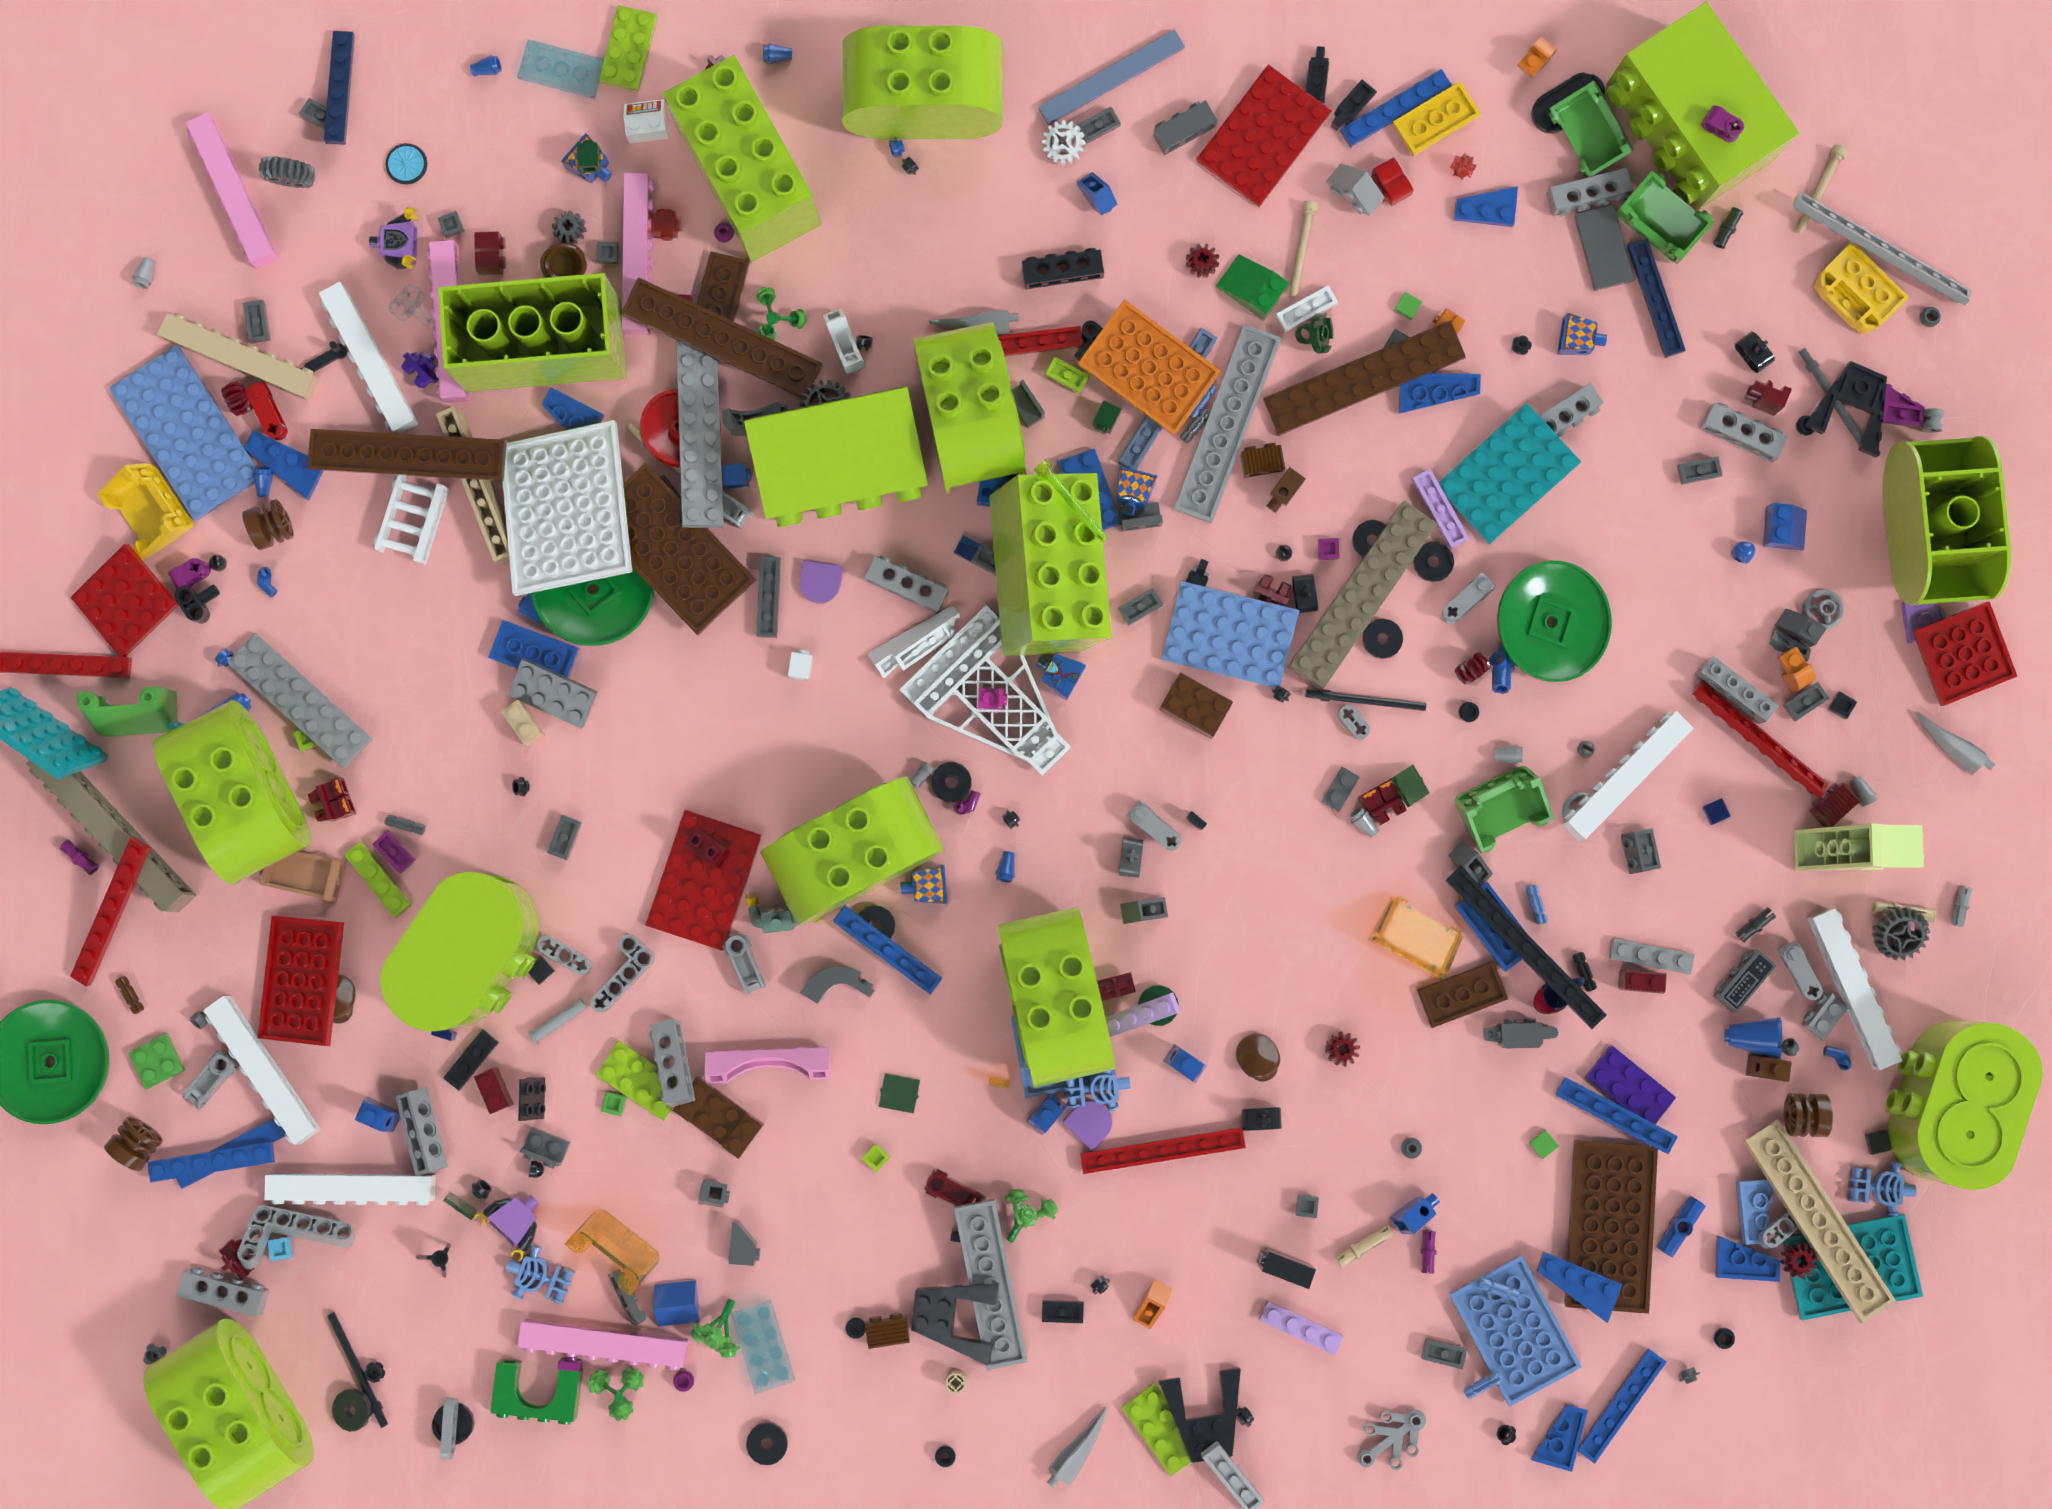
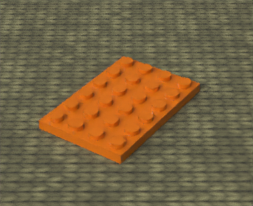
M1125 299L1077 364L1173 436L1176 435L1221 372V370Z

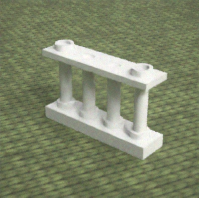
M398 475L392 482L393 491L379 535L377 534L374 539V549L384 553L385 547L408 553L414 557L413 561L426 566L449 489L440 484H437L433 490L407 483L405 475ZM403 490L430 497L432 500L430 507L426 509L401 502ZM397 509L424 516L426 519L424 526L419 528L395 521ZM391 528L418 535V538H420L418 545L413 547L389 540Z

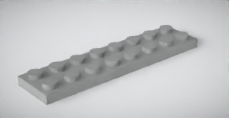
M256 633L230 658L228 664L343 769L373 740Z
M995 1199L956 1206L954 1211L969 1285L999 1283L996 1305L973 1301L980 1340L993 1343L991 1363L986 1365V1370L1027 1362V1356Z

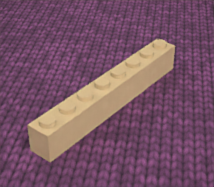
M169 313L166 314L157 333L162 339L255 379L265 381L269 385L302 399L310 400L319 380L313 375V371L305 367L302 370L295 367V363L284 359V362L277 360L278 357L270 352L260 353V349L251 344H248L246 347L241 344L240 340L232 336L227 339L223 337L222 332L213 328L211 331L204 329L205 326L197 321H193V323L187 322V318L178 313H175L174 316Z
M452 406L436 414L444 436L473 438L463 410ZM461 479L493 561L501 565L509 562L506 520L490 480Z

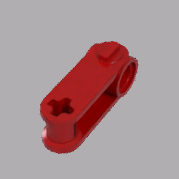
M265 381L251 384L248 388L244 389L245 395L252 405L265 434L275 440L286 438L288 434L287 426Z

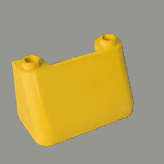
M152 464L124 465L97 493V496L106 508L119 509L139 538L133 544V549L141 559L150 558L186 534L193 527L192 519L159 470Z

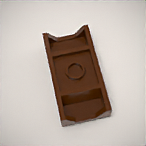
M697 1076L692 1082L695 1101L675 1106L672 1111L687 1122L695 1125L722 1145V1148L739 1159L764 1126V1123L711 1084H707L700 1076Z

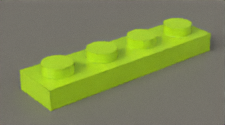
M359 842L344 854L394 918H397L412 906L363 842Z

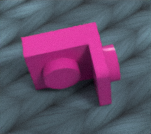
M979 688L978 709L1002 711L1003 706H1007V693H1004V688Z

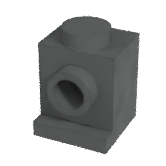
M703 1180L698 1204L723 1208L724 1203L729 1201L730 1191H727L728 1184ZM716 1193L718 1198L712 1199L710 1194Z

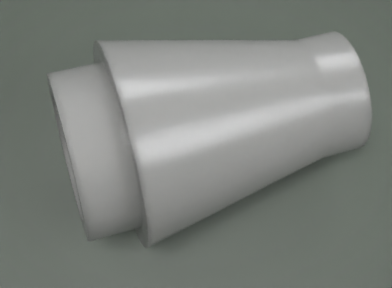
M147 257L143 258L131 276L132 284L142 289H148V286L152 284L154 260Z
M1517 744L1494 748L1493 760L1516 765L1517 763H1523V747H1518Z
M1858 776L1850 781L1855 795L1860 799L1859 803L1862 807L1878 800L1875 796L1876 793L1863 780L1862 776Z
M1360 807L1350 816L1352 824L1370 838L1378 833L1379 829L1376 827L1367 809L1364 810L1363 807Z

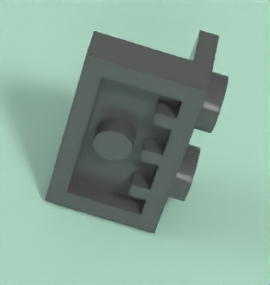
M1653 828L1621 835L1629 874L1661 868Z
M531 1127L520 1152L524 1154L523 1157L532 1161L538 1159L543 1161L544 1166L554 1168L555 1166L562 1165L570 1142Z

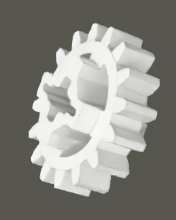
M1062 120V125H1059L1056 121L1055 127L1048 126L1050 132L1043 134L1047 138V140L1042 141V144L1046 146L1043 151L1048 153L1047 157L1050 160L1054 158L1053 161L1056 164L1059 160H1061L1062 165L1066 164V160L1072 164V158H1080L1078 152L1084 153L1081 145L1086 144L1082 140L1085 135L1083 132H1079L1080 127L1078 125L1074 127L1072 121L1068 125L1065 120ZM1059 138L1066 141L1069 147L1063 145ZM1076 140V145H1075V148H1074V147H1073V142Z

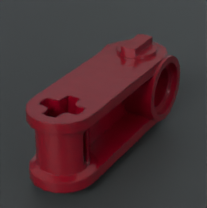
M940 1169L932 1171L924 1187L926 1194L934 1198L939 1197L955 1206L971 1204L975 1198L974 1203L986 1199L985 1195L948 1177V1173ZM935 1178H939L943 1182V1185L938 1189L933 1188L931 1185V1181Z

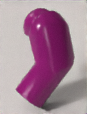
M971 790L968 800L957 802L954 805L955 812L959 815H965L974 811L981 793Z

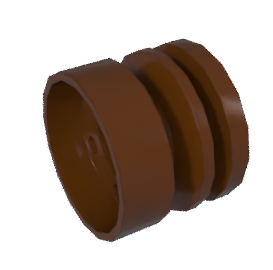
M277 499L271 500L270 504L267 502L263 503V513L256 506L242 512L246 531L254 546L260 551L274 545V538L279 543H282L284 538L290 540L294 537L290 517Z
M1789 1093L1786 1096L1784 1124L1789 1136L1797 1137L1799 1135L1806 1137L1808 1133L1811 1137H1828L1830 1135L1833 1111L1827 1094H1810L1807 1097L1803 1093L1798 1095L1796 1093Z
M129 1116L124 1119L123 1125L118 1127L120 1135L113 1134L104 1145V1149L114 1160L131 1170L141 1171L150 1159L148 1153H155L157 1147L162 1144L163 1138L148 1124Z

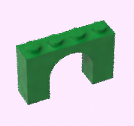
M501 1359L496 1363L490 1413L496 1414V1417L508 1418L509 1415L517 1416L518 1420L538 1418V1422L544 1423L550 1422V1420H557L558 1424L569 1425L577 1419L583 1368L578 1372L558 1370L556 1393L553 1400L548 1404L539 1406L527 1402L520 1393L519 1378L522 1361Z

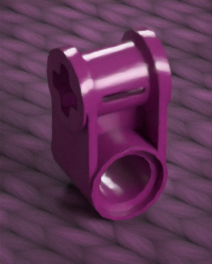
M1713 105L1701 122L1704 130L1713 133L1728 143L1736 141L1744 129V123L1740 118L1735 117L1717 105Z
M192 558L170 570L168 576L176 590L182 586L191 588L194 584L207 578L211 573V568L207 562L201 561L198 558Z

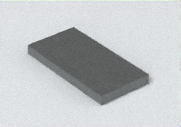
M1614 204L1575 214L1574 219L1594 291L1633 282L1635 279Z

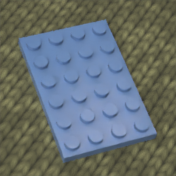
M1181 581L1162 660L1274 688L1277 685L1280 687L1300 610Z
M1522 1255L1448 1293L1490 1373L1497 1371L1501 1375L1502 1382L1497 1386L1509 1407L1582 1368ZM1481 1278L1491 1280V1282L1494 1281L1508 1286L1510 1289L1518 1290L1520 1292L1519 1299L1513 1301L1508 1299V1297L1504 1298L1493 1294L1489 1290L1480 1289L1479 1283Z

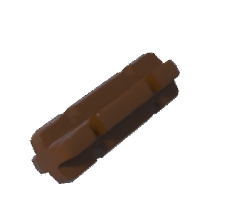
M126 976L118 978L115 983L118 988H121L120 992L126 1003L130 1004L132 1013L138 1014L142 1012L144 1006L141 1002H138L139 998L132 985H129L128 978Z

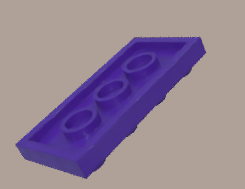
M1609 1045L1585 1076L1620 1106L1654 1124L1658 1122L1676 1099L1671 1092L1612 1045Z

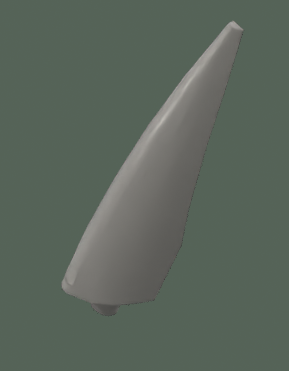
M1008 310L988 311L961 318L929 320V323L955 330L993 322L997 336L1009 334V322L1019 321V314H1009Z
M1918 711L1916 712L1925 729L1939 746L1970 774L1973 775L1982 766L1989 770L1995 766V763L1989 760L1988 754L1973 743L1944 730Z
M1106 1407L1098 1413L1086 1429L1070 1445L1060 1452L1049 1467L1052 1476L1047 1483L1050 1486L1054 1487L1058 1480L1070 1486L1075 1480L1096 1442L1107 1412Z

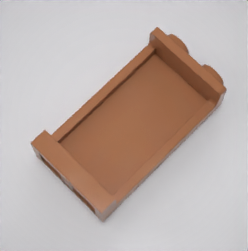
M297 851L260 870L258 877L259 885L324 900L337 901L346 862Z

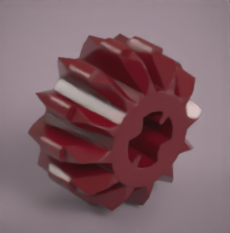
M1197 244V250L1190 248L1191 254L1186 255L1188 260L1186 267L1191 268V274L1197 272V278H1200L1201 273H1203L1204 277L1208 278L1209 272L1211 274L1215 273V268L1219 267V262L1216 261L1219 259V254H1214V247L1208 250V244H1205L1204 248ZM1202 258L1203 261H1206V263L1203 264V262L1199 261V259Z
M238 380L232 381L221 388L227 407L236 416L244 415L253 409L245 395L244 389L246 388Z
M1478 652L1458 665L1454 672L1463 684H1470L1487 672L1491 665L1488 659L1481 652Z
M1338 1032V1038L1333 1034L1331 1035L1333 1043L1326 1041V1044L1331 1046V1049H1325V1053H1332L1328 1060L1335 1059L1334 1065L1336 1066L1342 1061L1343 1067H1346L1347 1059L1351 1064L1355 1063L1352 1055L1359 1057V1054L1355 1053L1354 1050L1360 1049V1046H1353L1357 1042V1038L1350 1040L1351 1033H1347L1344 1037L1343 1032ZM1346 1044L1347 1052L1339 1054L1341 1051L1338 1050V1047Z
M1794 1242L1793 1247L1787 1245L1786 1249L1788 1252H1781V1255L1785 1256V1259L1780 1260V1263L1785 1265L1783 1270L1790 1272V1276L1794 1278L1798 1276L1803 1279L1805 1274L1808 1276L1812 1275L1810 1268L1816 1269L1817 1267L1812 1263L1818 1260L1817 1257L1812 1256L1814 1250L1808 1249V1245L1804 1243L1800 1245ZM1797 1257L1801 1259V1263L1796 1261Z

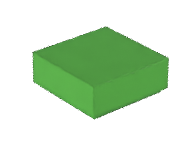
M1405 292L1394 311L1412 320L1422 301Z
M606 1091L601 1112L622 1116L627 1096Z
M1547 1130L1542 1131L1529 1142L1541 1159H1544L1559 1147Z

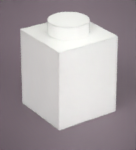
M797 650V653L792 652L788 672L789 678L810 681L813 656L809 655V651Z

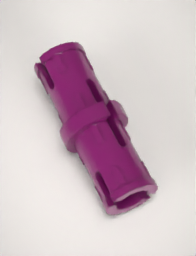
M66 840L61 844L59 849L71 859L74 865L81 867L88 875H93L98 870L99 865L92 861L84 850L77 848L70 840Z
M1423 1230V1249H1420L1422 1254L1421 1273H1427L1428 1265L1429 1274L1435 1273L1434 1259L1435 1255H1437V1250H1435L1436 1231L1430 1230L1429 1239V1231Z

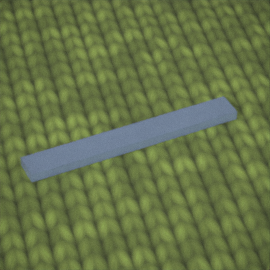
M1173 30L1042 104L1038 109L1049 126L1185 48V45L1177 32Z
M1200 328L1189 347L1206 359L1218 337ZM1146 416L1117 463L1126 468L1137 470L1162 430V427Z

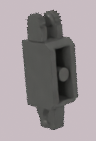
M1536 1018L1524 1019V1023H1516V1019H1503V1023H1497V1026L1483 1028L1485 1041L1498 1042L1502 1048L1506 1049L1540 1048L1543 1044V1039L1556 1038L1559 1033L1557 1028L1553 1026H1543L1541 1022H1536Z

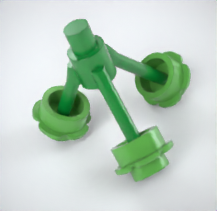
M771 287L759 289L756 298L762 305L767 306L768 314L766 320L768 323L759 327L757 333L775 340L777 332L773 324H777L779 321H789L790 325L797 327V329L804 327L807 322V316L802 309L792 311L789 316H780L777 312H773L771 307L776 299L775 290Z

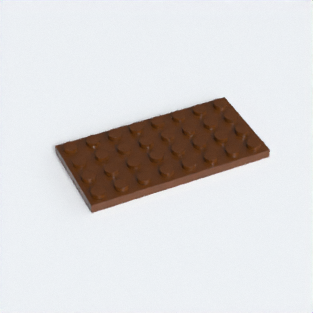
M644 463L623 483L631 564L696 635H700L757 579L708 528L682 527L681 499Z
M1574 1140L1567 1261L1622 1284L1613 1311L1649 1314L1658 1149L1646 1145ZM1565 1292V1307L1587 1309Z

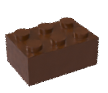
M1180 672L1159 710L1212 739L1233 701Z

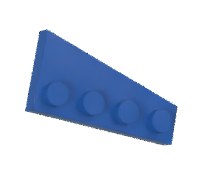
M1430 373L1399 386V414L1479 395L1481 374Z
M252 430L244 448L265 466L272 468L276 475L303 497L310 500L324 471L307 469L308 455Z
M1543 1251L1536 1271L1608 1323L1622 1284Z

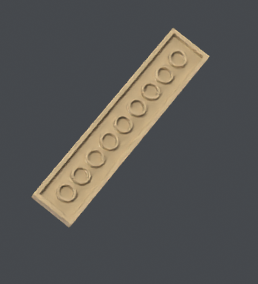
M1775 1120L1745 1139L1743 1143L1808 1244L1814 1250L1817 1258L1859 1323H1864L1894 1303L1896 1300L1780 1121Z

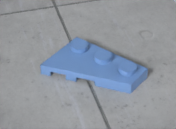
M1767 1178L1736 1182L1742 1244H1758L1759 1233L1769 1226L1770 1218L1768 1215L1774 1197L1772 1196L1773 1188Z

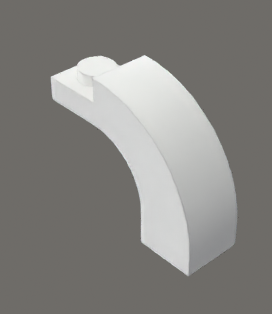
M842 308L823 315L845 372L847 374L856 373L861 368L866 367Z

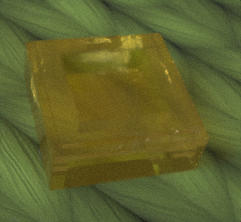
M990 1076L988 1085L1007 1089L1009 1088L1010 1080Z

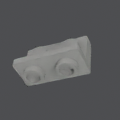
M1833 993L1822 994L1817 999V1005L1813 1011L1810 1010L1804 1016L1805 1021L1802 1026L1820 1040L1826 1039L1848 1009L1835 998Z

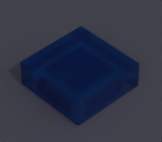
M963 535L954 554L971 563L980 544Z
M1722 798L1702 806L1710 825L1731 817Z
M451 1030L432 1031L431 1035L453 1041L456 1039L457 1033Z

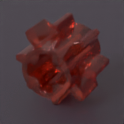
M1466 153L1461 157L1456 155L1454 162L1450 166L1451 169H1454L1453 176H1457L1461 180L1466 176L1471 178L1477 166L1473 164L1474 157H1470Z

